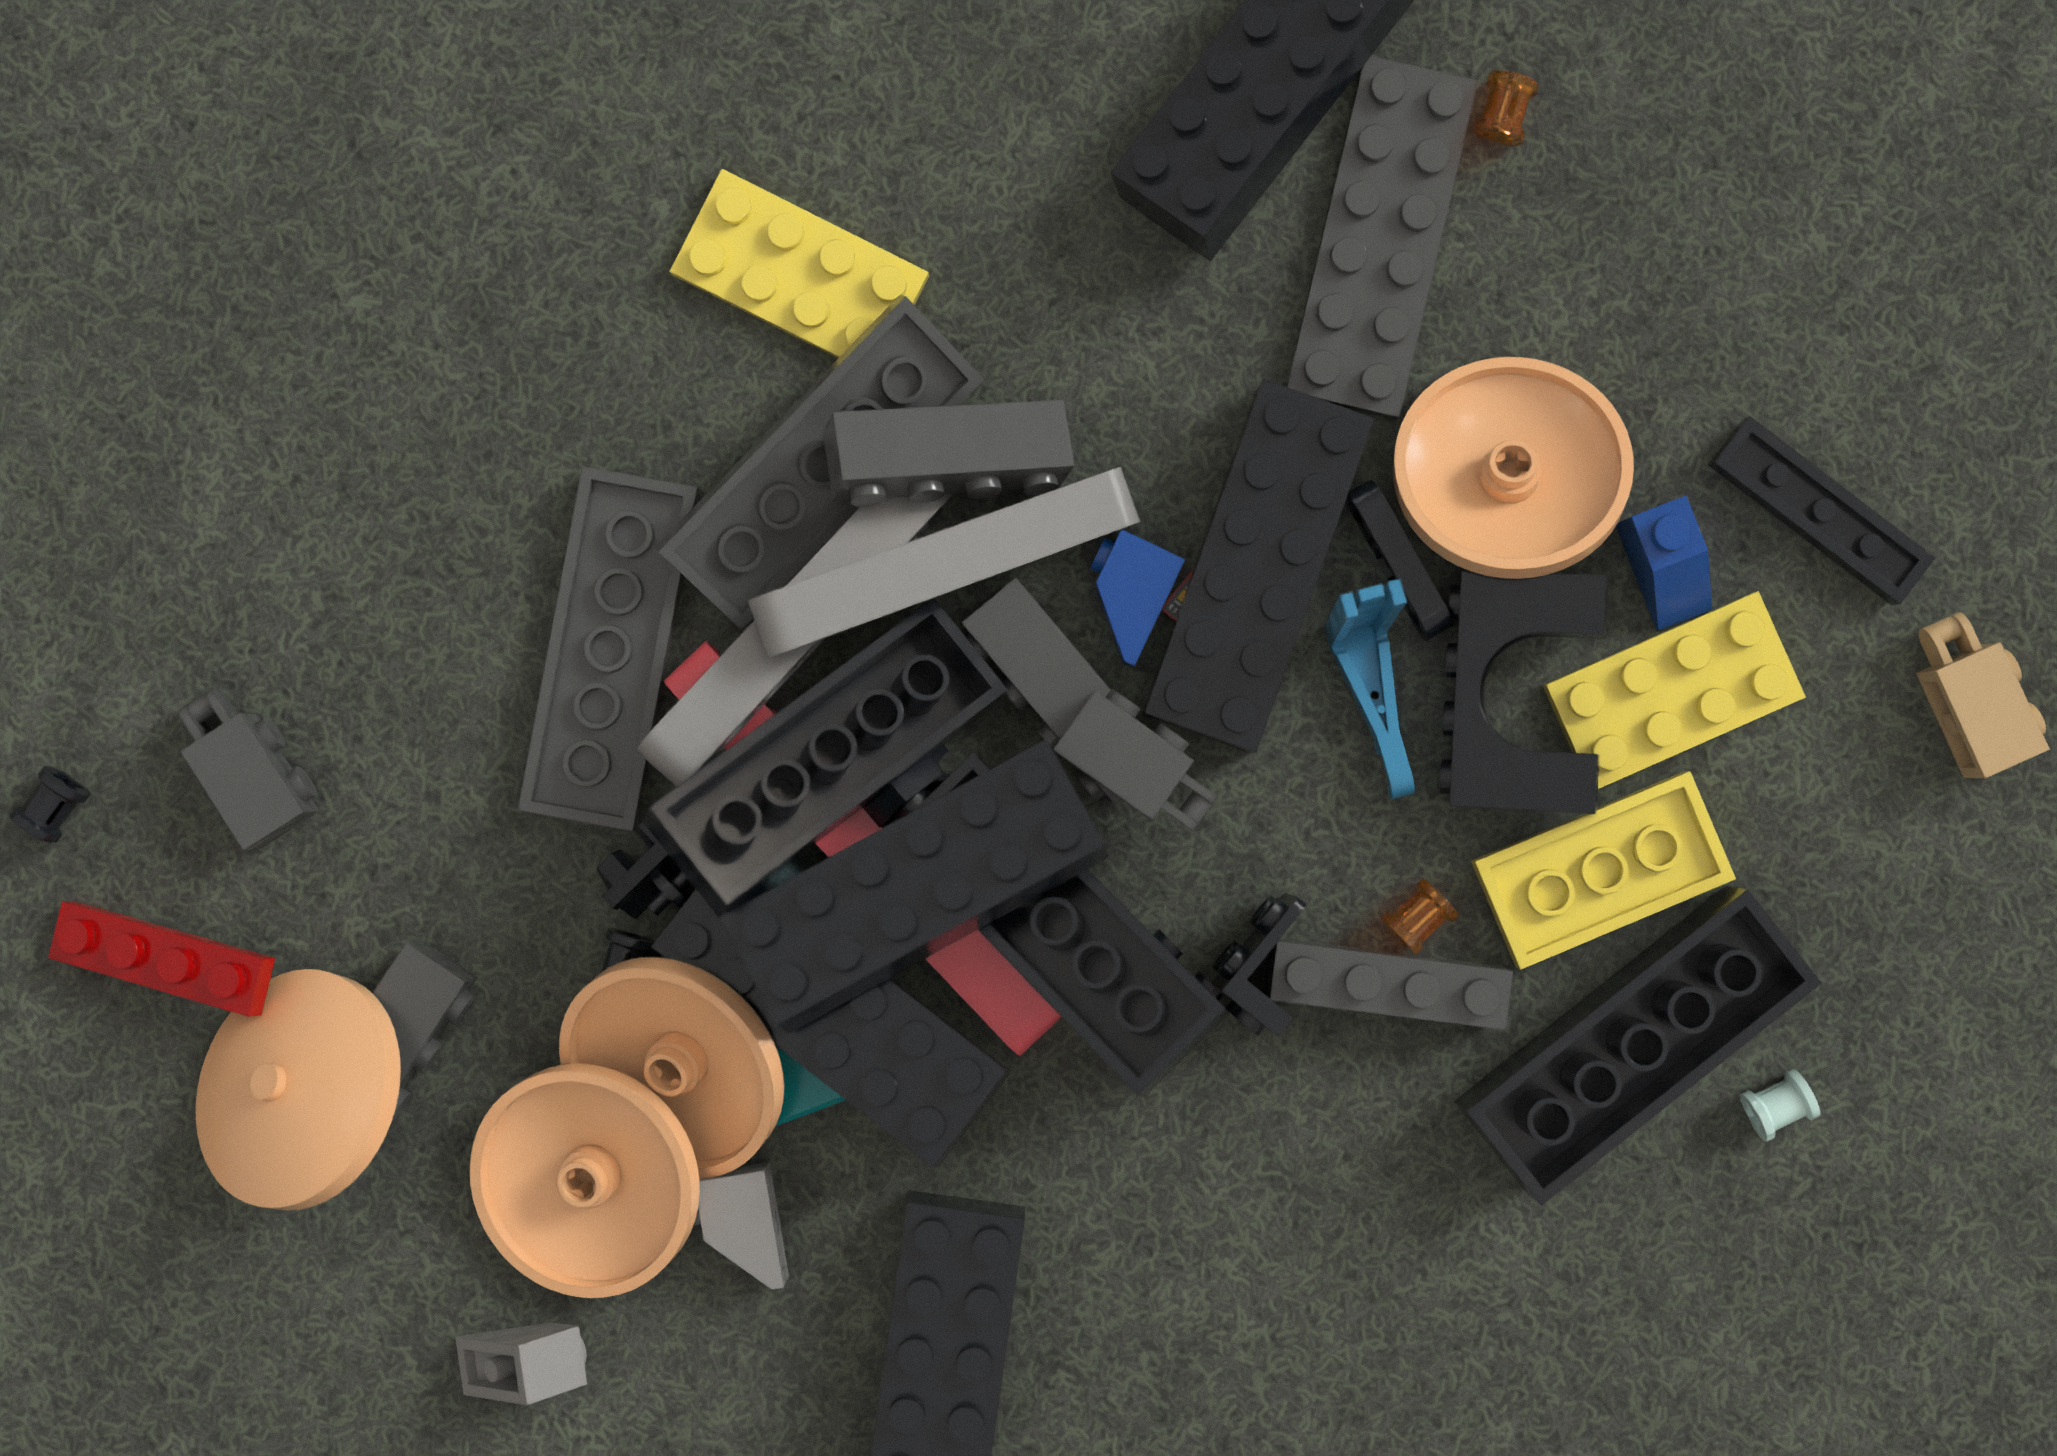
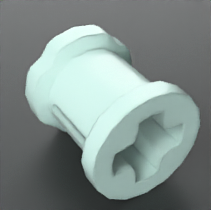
M1795 1069L1785 1072L1784 1080L1754 1094L1748 1090L1740 1094V1101L1753 1128L1765 1142L1774 1139L1775 1131L1803 1117L1813 1120L1821 1115L1818 1102L1803 1076Z

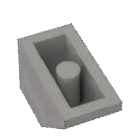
M770 1161L740 1166L721 1176L699 1179V1206L693 1226L701 1225L704 1242L770 1289L784 1288L789 1272Z
M550 1322L455 1337L463 1395L529 1405L587 1385L585 1371L587 1352L584 1341L580 1337L579 1326Z

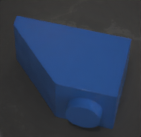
M1687 496L1680 497L1617 523L1618 534L1657 631L1712 610L1708 549Z
M1121 529L1115 542L1104 538L1090 570L1100 574L1096 581L1095 589L1121 662L1133 668L1185 559Z

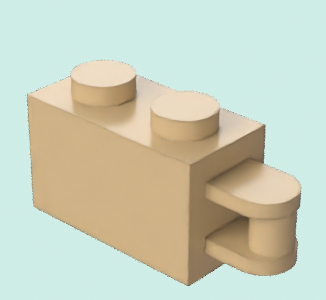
M1961 612L1952 614L1919 630V640L1931 666L1916 674L1964 778H1988L2050 750L2043 735L2046 732L2045 721L2040 711L2032 703L2028 702L2019 683L2022 678L2020 666L2015 657L2003 648L2001 642L1980 644L1970 621ZM1954 640L1960 653L1951 657L1945 644Z

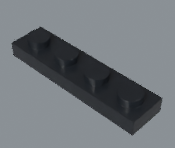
M1751 416L1740 422L1708 464L1717 473L1890 605L1902 603L1936 558Z

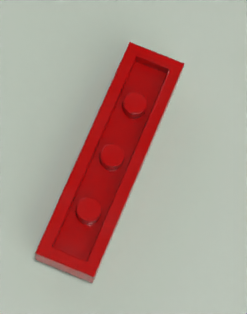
M73 901L61 902L48 955L49 959L248 1017L262 1015L275 958Z

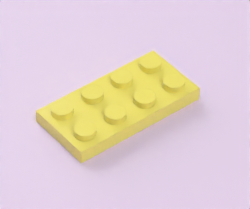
M721 169L670 269V273L673 276L836 358H839L899 295L906 296L915 305L929 278V272L724 169Z
M1759 591L1748 594L1542 685L1572 753L1600 755L1598 789L1806 698Z
M1683 771L1597 807V814L1578 815L1471 860L1514 965L1520 970L1736 879L1691 771Z

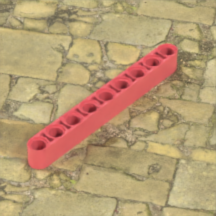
M706 640L664 680L665 684L680 700L718 660L720 652ZM764 704L728 743L725 749L728 750L777 714L774 709L771 711ZM864 806L818 841L816 845L828 857H831L877 832L882 827L879 828L865 811L867 807ZM979 930L925 958L1002 1041L1019 1056H1022L1062 1018Z

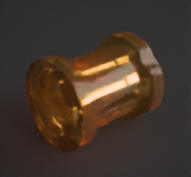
M1490 72L1486 80V86L1490 91L1482 118L1474 122L1472 132L1478 138L1507 146H1519L1523 143L1526 134L1521 127L1529 99L1536 97L1539 85L1532 78L1516 72Z
M1424 878L1416 883L1418 890L1393 914L1387 912L1381 918L1390 931L1414 955H1417L1423 949L1421 944L1446 920L1454 922L1459 917L1458 912L1446 898Z

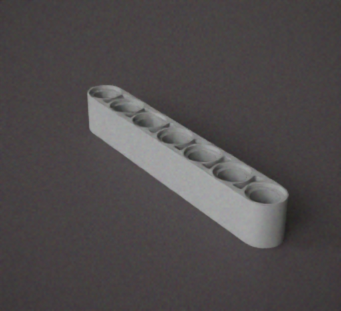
M1121 467L747 601L770 658L1140 522L1123 471Z
M945 494L938 500L926 503L912 502L909 500V496L886 498L884 502L877 505L860 507L788 585L918 539L929 526L927 522L940 507L944 509L949 504L953 495ZM754 620L650 731L636 751L678 787L716 758L825 638L769 658Z

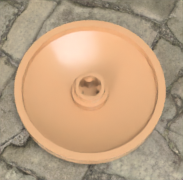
M1498 357L1475 361L1452 370L1433 382L1421 393L1408 410L1399 429L1393 459V481L1397 500L1403 515L1418 537L1434 552L1456 566L1481 575L1507 579L1534 578L1555 573L1578 563L1595 551L1612 533L1619 522L1630 494L1634 473L1631 441L1620 415L1610 401L1595 386L1574 372L1550 362L1524 357Z
M660 957L630 959L619 962L598 974L576 995L565 1013L559 1038L560 1064L577 1063L607 1067L634 1078L653 1091L671 1109L684 1128L695 1154L699 1179L721 1176L742 1166L753 1157L774 1130L781 1114L784 1099L783 1071L776 1046L769 1031L753 1008L735 990L716 976L696 966L673 959Z
M315 969L294 970L270 979L261 1016L248 1017L234 1012L227 1016L209 1047L200 1073L196 1096V1127L200 1148L211 1173L218 1183L235 1198L250 1205L276 1210L290 1211L310 1208L338 1195L356 1180L370 1164L386 1137L392 1122L398 1100L401 1076L400 1052L395 1029L385 1008L376 996L360 983L341 975Z
M564 1064L546 1068L523 1079L504 1093L489 1109L478 1128L470 1157V1186L473 1202L481 1224L491 1242L500 1254L523 1275L535 1283L561 1294L583 1298H604L620 1295L644 1285L661 1272L678 1254L688 1239L696 1219L700 1195L699 1172L692 1145L684 1128L671 1109L648 1087L626 1074L607 1067L592 1064Z

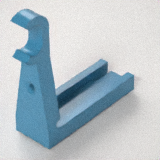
M1400 579L1388 582L1384 589L1382 584L1355 591L1354 597L1352 592L1340 595L1324 625L1333 657L1373 736L1376 753L1381 756L1389 787H1387L1388 797L1391 800L1415 793L1412 771L1399 731L1390 643L1387 636V631L1407 603ZM1376 692L1378 699H1372L1371 693Z

